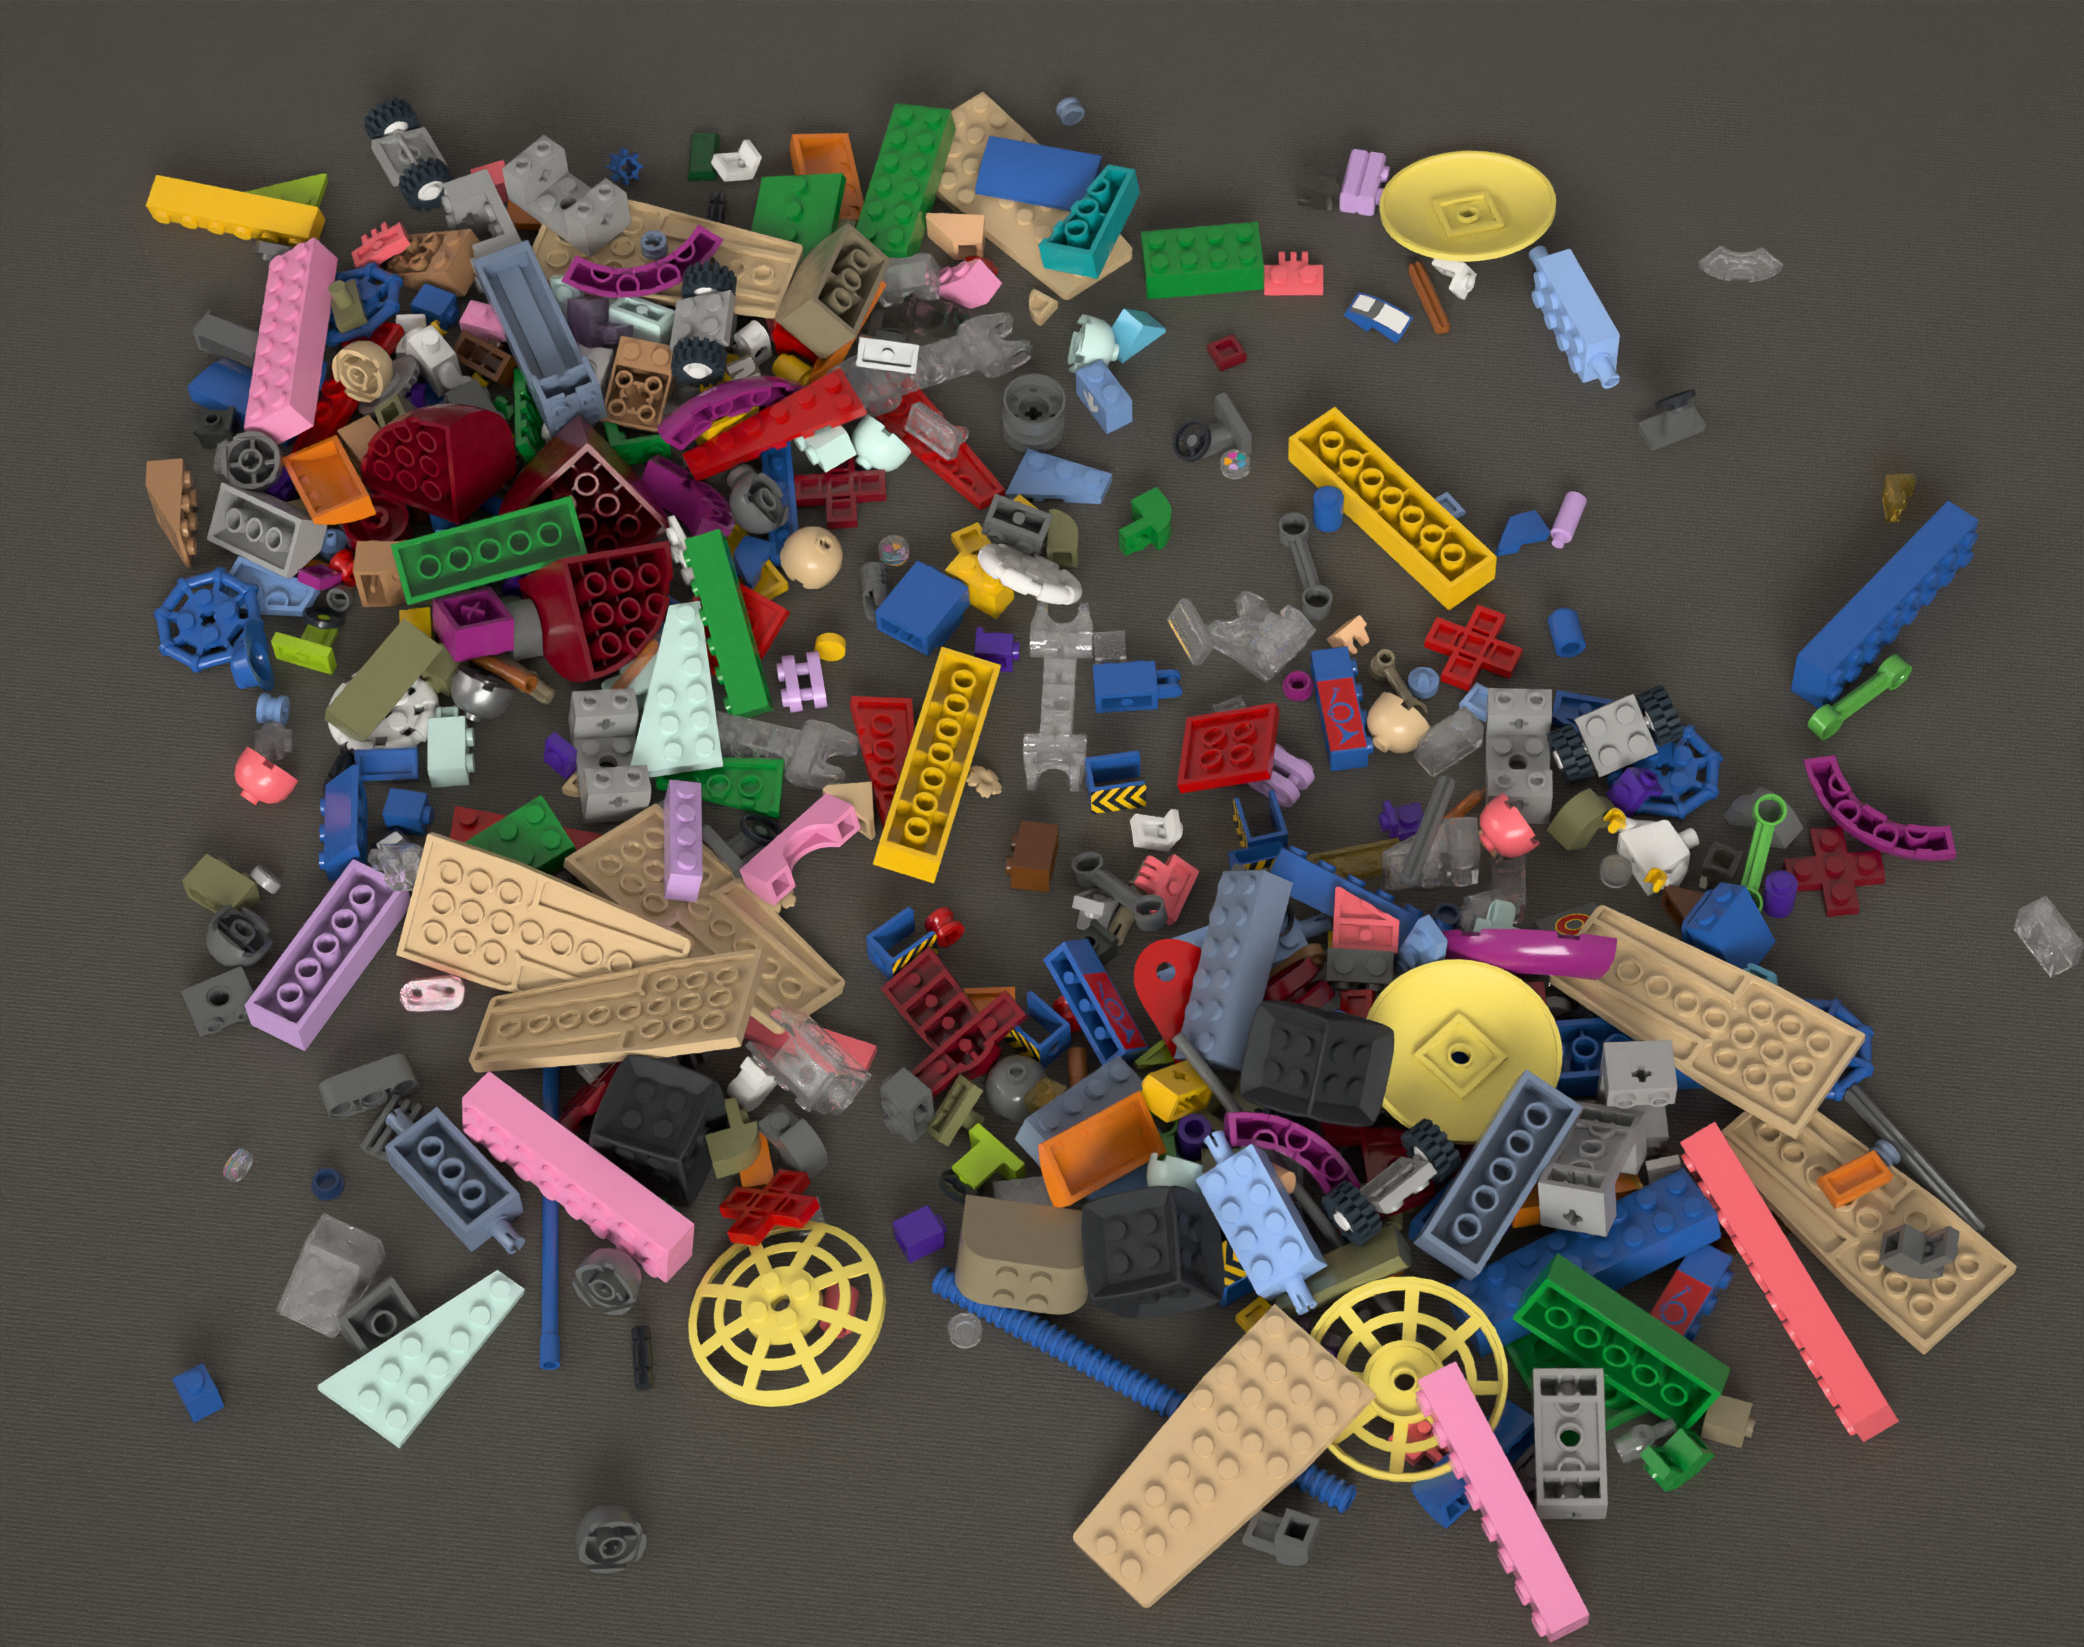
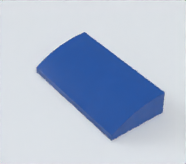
M989 136L977 178L975 194L1071 212V206L1077 200L1080 201L1087 194L1086 189L1102 172V156Z
M225 357L202 371L187 388L191 400L209 410H228L229 406H235L244 426L253 370ZM296 436L282 442L280 445L287 448Z

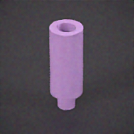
M1571 491L1565 495L1552 527V545L1556 548H1563L1565 543L1572 540L1587 503L1586 498L1578 492Z

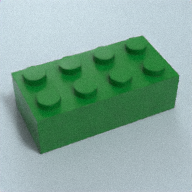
M1258 221L1141 232V256L1147 300L1264 289V262Z
M542 795L464 842L522 862L549 875L563 868L565 858L577 851Z

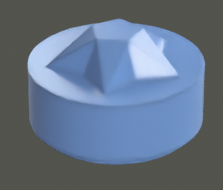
M1418 667L1410 672L1408 676V690L1413 696L1427 699L1437 693L1439 689V676L1433 669Z

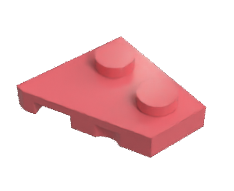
M1335 887L1332 948L1394 951V954H1398L1399 920L1347 892L1345 889Z

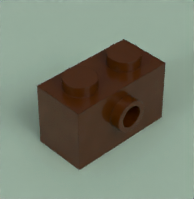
M462 330L453 347L458 361L503 386L511 388L514 382V370L519 367L513 356L503 352L505 346L492 338L485 342Z
M1021 820L1019 833L1013 832L1011 851L1014 852V855H1008L1006 862V874L1011 875V888L1049 893L1059 850L1058 824Z

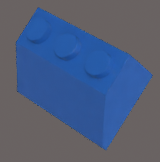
M359 765L350 766L327 783L325 797L320 798L321 815L325 816V824H320L319 826L320 841L324 843V850L319 851V865L321 870H326L329 882L337 881L353 859L367 865L368 796Z

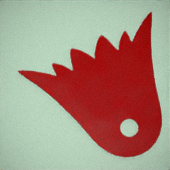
M1163 939L1150 944L1139 955L1134 967V984L1139 999L1160 1032L1174 1063L1177 1064L1181 1061L1174 1059L1177 1046L1172 1039L1181 1033L1185 1009L1189 1003L1193 988V978L1197 972L1202 952L1201 948L1179 939ZM1163 962H1168L1175 968L1174 978L1167 982L1160 980L1156 973L1158 965Z

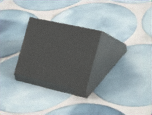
M392 1276L386 1278L337 1317L344 1339L361 1357L421 1319Z

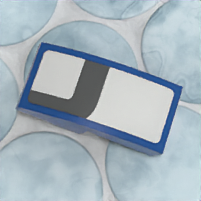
M1358 292L1344 313L1345 317L1368 332L1373 327L1395 343L1400 340L1414 318L1384 300Z

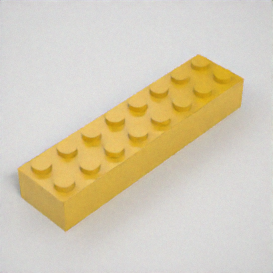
M1336 407L1289 437L1288 460L1318 488L1334 486L1340 489L1344 495V513L1447 610H1451L1495 579L1497 556Z
M941 647L873 865L927 882H935L1001 665Z

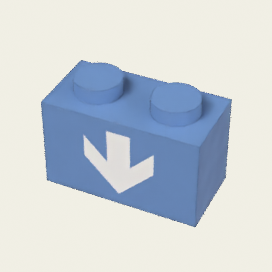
M1101 359L1075 372L1076 394L1106 434L1132 422V399Z

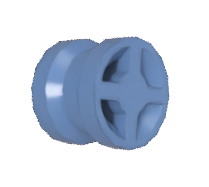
M262 693L257 703V722L259 724L274 722L275 725L284 727L290 712L289 697L280 695L278 698H275L269 693Z

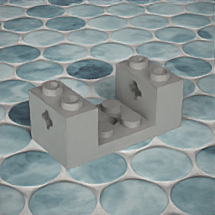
M545 135L502 168L508 200L590 258L632 224L627 193L606 178L593 189L580 181L568 171L564 148ZM566 205H572L569 209H562Z
M487 169L443 183L445 196H442L441 200L446 213H449V215L445 216L449 230L471 229L476 236L487 232L490 233V239L472 245L474 257L470 258V262L475 275L476 271L473 260L522 242ZM477 276L474 277L478 292L480 294L484 293Z
M634 688L573 691L571 694L568 724L572 746L577 750L575 768L584 824L627 821L649 807L651 785L647 765L630 766L636 744L635 733L638 720ZM609 762L615 765V767L602 768L600 764Z
M1488 688L1486 707V805L1498 795L1504 793L1509 798L1506 801L1511 808L1515 806L1528 824L1550 823L1553 791L1552 770H1550V747L1547 734L1550 733L1552 689ZM1514 761H1520L1526 765V768L1523 770L1512 769L1509 764Z
M1672 1040L1604 1043L1596 1094L1598 1105L1645 1112L1647 1156L1666 1152L1669 1133L1665 1106L1675 1104L1677 1092Z
M1580 1102L1579 1105L1583 1107L1538 1181L1540 1220L1542 1226L1606 1237L1617 1216L1615 1182L1619 1174L1629 1173L1637 1175L1647 1156L1645 1112Z
M1603 1368L1533 1369L1531 1396L1535 1441V1512L1539 1519H1605L1608 1507ZM1566 1430H1573L1579 1435L1580 1442L1576 1446L1568 1447L1561 1442V1433Z

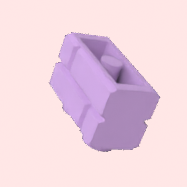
M1358 149L1351 151L1340 193V209L1342 212L1354 214L1358 212V214L1367 216L1374 215L1376 205H1380V197L1384 188H1381L1382 183H1388L1390 167L1385 166L1386 156L1383 153H1368L1365 150Z

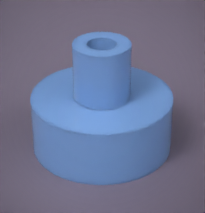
M338 529L326 531L320 555L324 559L331 561L337 552L342 549H348L345 534Z

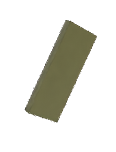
M404 618L327 707L325 720L348 737L359 742L366 741L439 655L443 647Z
M1393 1223L1382 1228V1230L1361 1246L1349 1243L1322 1255L1327 1266L1304 1280L1313 1299L1317 1302L1315 1308L1311 1309L1310 1306H1307V1308L1311 1312L1340 1299L1357 1287L1375 1280L1387 1278L1411 1267L1412 1261L1409 1246L1396 1225ZM1287 1291L1275 1298L1276 1306L1292 1320L1304 1315L1296 1312V1308Z

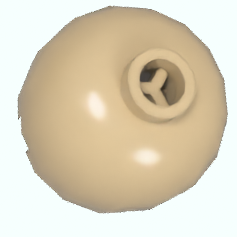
M357 341L345 346L333 358L332 371L336 382L338 383L341 380L342 384L346 387L344 392L351 398L361 402H371L375 398L380 397L390 386L393 378L394 368L388 353L381 346L370 341Z
M806 526L792 533L786 539L780 551L781 566L786 575L792 581L796 579L803 583L802 587L807 589H819L828 585L841 569L843 560L841 544L836 536L829 530L816 526Z
M1386 692L1381 694L1368 712L1367 725L1373 737V745L1382 752L1389 750L1393 753H1408L1413 751L1427 738L1428 732L1431 730L1430 726L1414 707L1408 711L1401 706L1404 701L1403 699Z

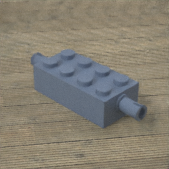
M436 1107L415 1124L401 1108L394 1110L398 1116L397 1118L390 1113L386 1118V1124L399 1135L384 1146L391 1167L472 1252L493 1236L506 1249L508 1254L516 1253V1250L512 1247L513 1245L520 1250L525 1243V1239L509 1224L524 1212L519 1193L443 1112Z

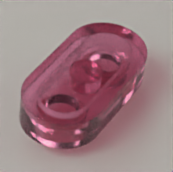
M452 975L416 977L404 983L400 991V1001L407 1010L412 1012L452 1010L463 1002L466 988L458 977ZM447 986L453 987L455 994L447 995L444 992V988ZM420 989L423 992V996L420 998L414 997L412 990Z

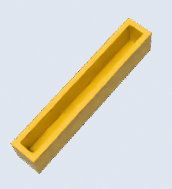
M156 175L146 203V207L153 218L160 223L169 224L170 222H175L189 229L200 227L218 235H222L225 232L234 234L243 240L254 238L264 242L288 245L293 248L299 243H305L314 237L319 241L325 223V218L319 207Z

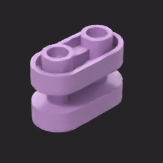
M818 651L806 652L807 662L795 664L794 655L781 656L782 663L776 664L779 682H786V688L780 689L783 708L790 707L791 713L803 711L801 701L814 700L815 709L828 707ZM809 674L811 687L799 689L797 676Z
M1276 743L1271 779L1247 784L1268 798L1269 791L1274 790L1278 803L1289 808L1300 797L1299 790H1306L1314 781L1315 776L1312 766L1307 761L1295 758L1287 753L1281 745Z

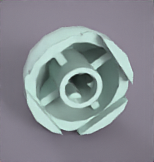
M1082 315L1077 324L1082 325L1080 332L1073 333L1069 348L1068 364L1074 363V365L1068 370L1072 373L1100 359L1108 367L1110 361H1116L1119 352V344L1115 343V335L1111 326L1099 318Z
M867 414L860 420L852 434L851 442L858 455L855 461L866 471H870L872 468L875 470H885V472L897 469L906 461L911 454V450L895 434L889 433L884 429V425Z
M1151 1153L1146 1174L1148 1187L1181 1186L1204 1196L1195 1180L1205 1174L1202 1173V1165L1167 1155L1163 1161H1158V1154Z

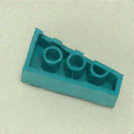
M1109 164L1086 189L1087 194L1080 201L1077 200L1071 206V213L1064 221L1059 220L1053 227L1054 232L1048 239L1044 238L1038 244L1045 269L1098 279L1140 195L1135 169Z

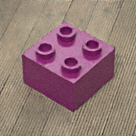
M492 587L433 598V630L455 662L469 661L477 657L498 655L502 652L514 650V618Z

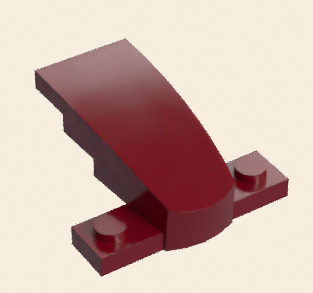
M931 947L926 948L880 988L897 1008V1011L915 1029L917 1034L934 1050L933 1053L910 1071L932 1090L933 1098L958 1078L960 1074L971 1080L988 1072L1001 1055L1002 1048L998 1042L1029 1017L1006 990L979 1012L957 979Z

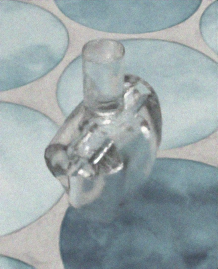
M1672 1418L1654 1426L1639 1424L1623 1435L1614 1438L1613 1442L1622 1462L1627 1463L1641 1459L1640 1454L1649 1445L1655 1446L1657 1439L1677 1431V1427Z

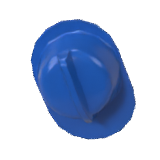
M250 619L245 624L244 642L236 646L231 654L230 667L236 686L239 689L260 686L268 692L273 690L275 685L268 643L261 624L255 619Z

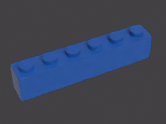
M1290 845L1289 849L1281 847L1269 873L1293 882L1290 893L1291 897L1334 918L1335 887L1345 889L1347 892L1399 920L1398 951L1418 919L1422 918L1424 911L1408 903L1405 908L1393 903L1395 897L1381 889H1377L1376 893L1365 889L1366 882L1351 874H1348L1346 879L1335 874L1337 867L1321 859L1318 864L1306 859L1308 853L1294 845ZM1438 918L1434 921L1441 931L1453 929L1452 925Z

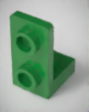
M604 422L605 441L620 455L628 466L647 463L649 459L657 454L667 459L671 458L670 444L665 442L660 434L626 439L624 431H618L617 424Z

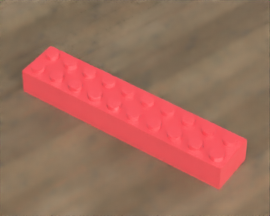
M1716 1122L1711 1123L1681 1141L1680 1144L1686 1152L1681 1155L1682 1160L1693 1175L1706 1199L1716 1209L1719 1221L1727 1231L1731 1241L1744 1259L1764 1294L1770 1291L1765 1297L1781 1322L1787 1319L1782 1325L1798 1350L1803 1347L1805 1348L1799 1352L1816 1379L1820 1376L1823 1377L1817 1382L1832 1406L1840 1405L1839 1408L1835 1409V1412L1850 1436L1857 1433L1860 1439L1865 1442L1899 1422Z

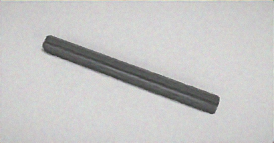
M1854 1084L1845 1091L1844 1099L1882 1140L1889 1142L1897 1149L1900 1154V1160L1933 1196L1945 1204L1977 1233L1981 1234L1985 1230L1986 1223L1859 1085Z

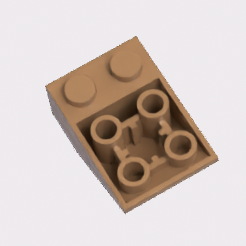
M471 229L410 234L408 238L411 245L406 247L401 254L395 255L388 263L386 271L391 274H398L403 281L402 286L420 291L424 284H428L453 293L456 297L465 296L474 281V277L477 276L470 262V258L474 257L472 245L479 243L480 240Z
M625 336L620 337L604 402L607 417L600 419V422H610L620 426L659 433L657 426L664 420L677 383L676 376L671 374L673 352L670 349V345Z
M183 458L147 461L146 488L157 522L186 568H191L192 555L197 553L196 539L193 537V531H197L198 521L197 515L194 513V507L199 505L197 488L192 489V471L186 469Z
M407 540L357 541L353 574L362 607H394L406 602L390 545Z

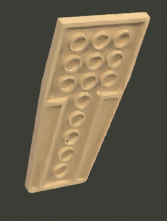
M983 91L951 111L956 132L936 194L947 207L956 214L985 215V237L1064 300L1072 299L1132 259V247L1119 235L1098 279L1045 269L1038 244L1044 238L1048 239L1054 232L1053 227L1059 220L1064 221L1071 212L975 194L977 178L989 136L1033 144L1039 143Z
M628 200L632 224L591 258L544 224L541 225L532 246L533 252L551 287L550 278L552 275H565L576 255L595 264L613 268H632L646 265L658 260H650L643 256L640 244L643 234L656 230L666 236L668 252L663 257L665 258L680 247L699 224L724 239L715 254L708 261L710 265H714V262L720 263L719 267L721 268L724 265L729 267L728 271L732 270L735 273L734 276H737L733 314L775 319L776 313L803 259V248L800 244ZM566 205L562 209H569L572 205ZM683 282L667 290L639 298L658 305L676 307V301L682 299L681 290Z
M657 803L565 858L563 867L595 895L692 936L695 944L691 958L763 948L767 960L750 1015L775 1034L784 1033L843 992L845 980L775 911L772 912L770 908L766 907V902H761L759 905V897L746 888L741 877L736 879L733 876L732 870L724 861L721 862L714 855L715 853L703 842V877L697 901L688 902L664 899L663 808Z
M431 832L426 838L396 955L484 986L515 993L668 961L691 958L695 942L690 935L522 862Z
M1600 905L1594 910L1577 936L1580 934H1590L1617 938L1615 958L1610 969L1603 977L1597 980L1549 976V981L1553 986L1635 1041L1672 1040L1675 1068L1711 1092L1794 1139H1797L1865 1041L1866 1034L1787 990L1604 905Z
M763 948L674 960L493 997L486 1010L469 1062L473 1070L478 1073L621 1062L627 1055L668 1058L677 1055L741 1047L767 960L766 953Z
M1816 1110L1797 1139L1792 1138L1747 1111L1740 1114L1721 1131L1767 1207L1784 1222L1795 1236L1854 1295L1923 1355L2015 1273L2017 1266L1939 1199L1894 1166H1887L1893 1174L1891 1182L1834 1209L1816 1184L1818 1177L1868 1153L1869 1148L1818 1110ZM1905 1223L1925 1235L1951 1226L1960 1231L1957 1246L1958 1253L1954 1262L1944 1265L1942 1277L1934 1279L1911 1278L1907 1275L1899 1274L1878 1262L1883 1233Z
M1274 1304L1201 1379L1074 1532L1073 1539L1076 1545L1144 1608H1149L1300 1476L1376 1398V1395Z

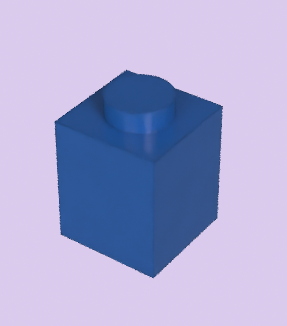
M428 284L422 286L410 304L412 314H424L426 316L427 327L434 320H438L440 322L439 327L444 331H447L451 325L457 322L460 314L455 294Z
M390 788L382 813L386 829L391 832L398 828L404 834L424 836L427 825H431L434 818V807L430 806L427 793Z
M203 1363L172 1378L193 1423L224 1408L219 1392Z

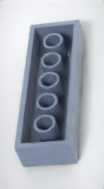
M1265 870L1223 871L1218 883L1216 900L1210 914V923L1205 941L1202 944V953L1197 972L1193 978V988L1189 1003L1185 1009V1018L1181 1030L1212 1071H1242L1251 1024L1258 1006L1263 1002L1293 882ZM1177 1047L1174 1059L1181 1062L1186 1061L1187 1059Z
M1526 1069L1514 1081L1413 1244L1469 1281L1479 1275L1583 1107Z

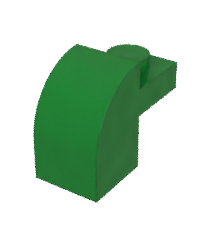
M1155 487L1131 500V513L1134 522L1119 530V549L1125 556L1135 551L1143 550L1150 543L1159 551L1171 538V506L1158 487Z
M1680 1428L1662 1447L1649 1445L1640 1456L1646 1462L1643 1465L1644 1469L1665 1492H1669L1695 1476L1715 1454L1693 1429Z

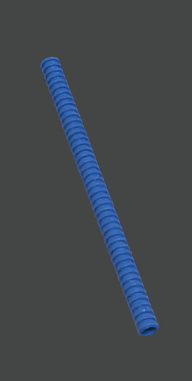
M948 1266L940 1269L933 1280L932 1292L938 1295L941 1293L943 1299L950 1298L952 1304L959 1303L960 1308H968V1312L971 1314L976 1312L978 1318L983 1319L985 1317L986 1322L989 1324L995 1322V1327H1004V1332H1013L1015 1338L1022 1337L1023 1342H1031V1346L1034 1348L1039 1346L1041 1352L1046 1353L1048 1351L1052 1358L1058 1356L1060 1362L1064 1363L1067 1361V1365L1071 1368L1076 1366L1078 1372L1086 1371V1376H1095V1381H1104V1386H1113L1115 1392L1122 1391L1125 1397L1132 1396V1401H1141V1406L1143 1407L1149 1405L1152 1412L1158 1410L1159 1415L1162 1417L1169 1416V1419L1187 1397L1185 1393L1179 1395L1178 1390L1175 1388L1170 1390L1169 1385L1166 1383L1160 1385V1381L1157 1378L1151 1380L1150 1375L1147 1373L1142 1375L1140 1369L1136 1368L1133 1370L1131 1364L1123 1365V1360H1114L1112 1354L1105 1355L1103 1349L1095 1350V1345H1086V1340H1077V1335L1071 1334L1069 1336L1068 1331L1065 1329L1060 1331L1058 1325L1053 1324L1051 1326L1049 1320L1044 1319L1041 1321V1316L1037 1314L1032 1316L1031 1311L1001 1308L971 1301L958 1290L954 1279L955 1271L951 1272V1268ZM1315 1463L1310 1465L1290 1484L1293 1488L1299 1486L1302 1493L1308 1491L1309 1496L1312 1498L1319 1497L1318 1500L1321 1503L1327 1501L1330 1508L1338 1507L1337 1510L1340 1513L1348 1510L1357 1492L1356 1485L1350 1484L1348 1486L1345 1479L1337 1480V1475H1328V1470H1319L1318 1465Z

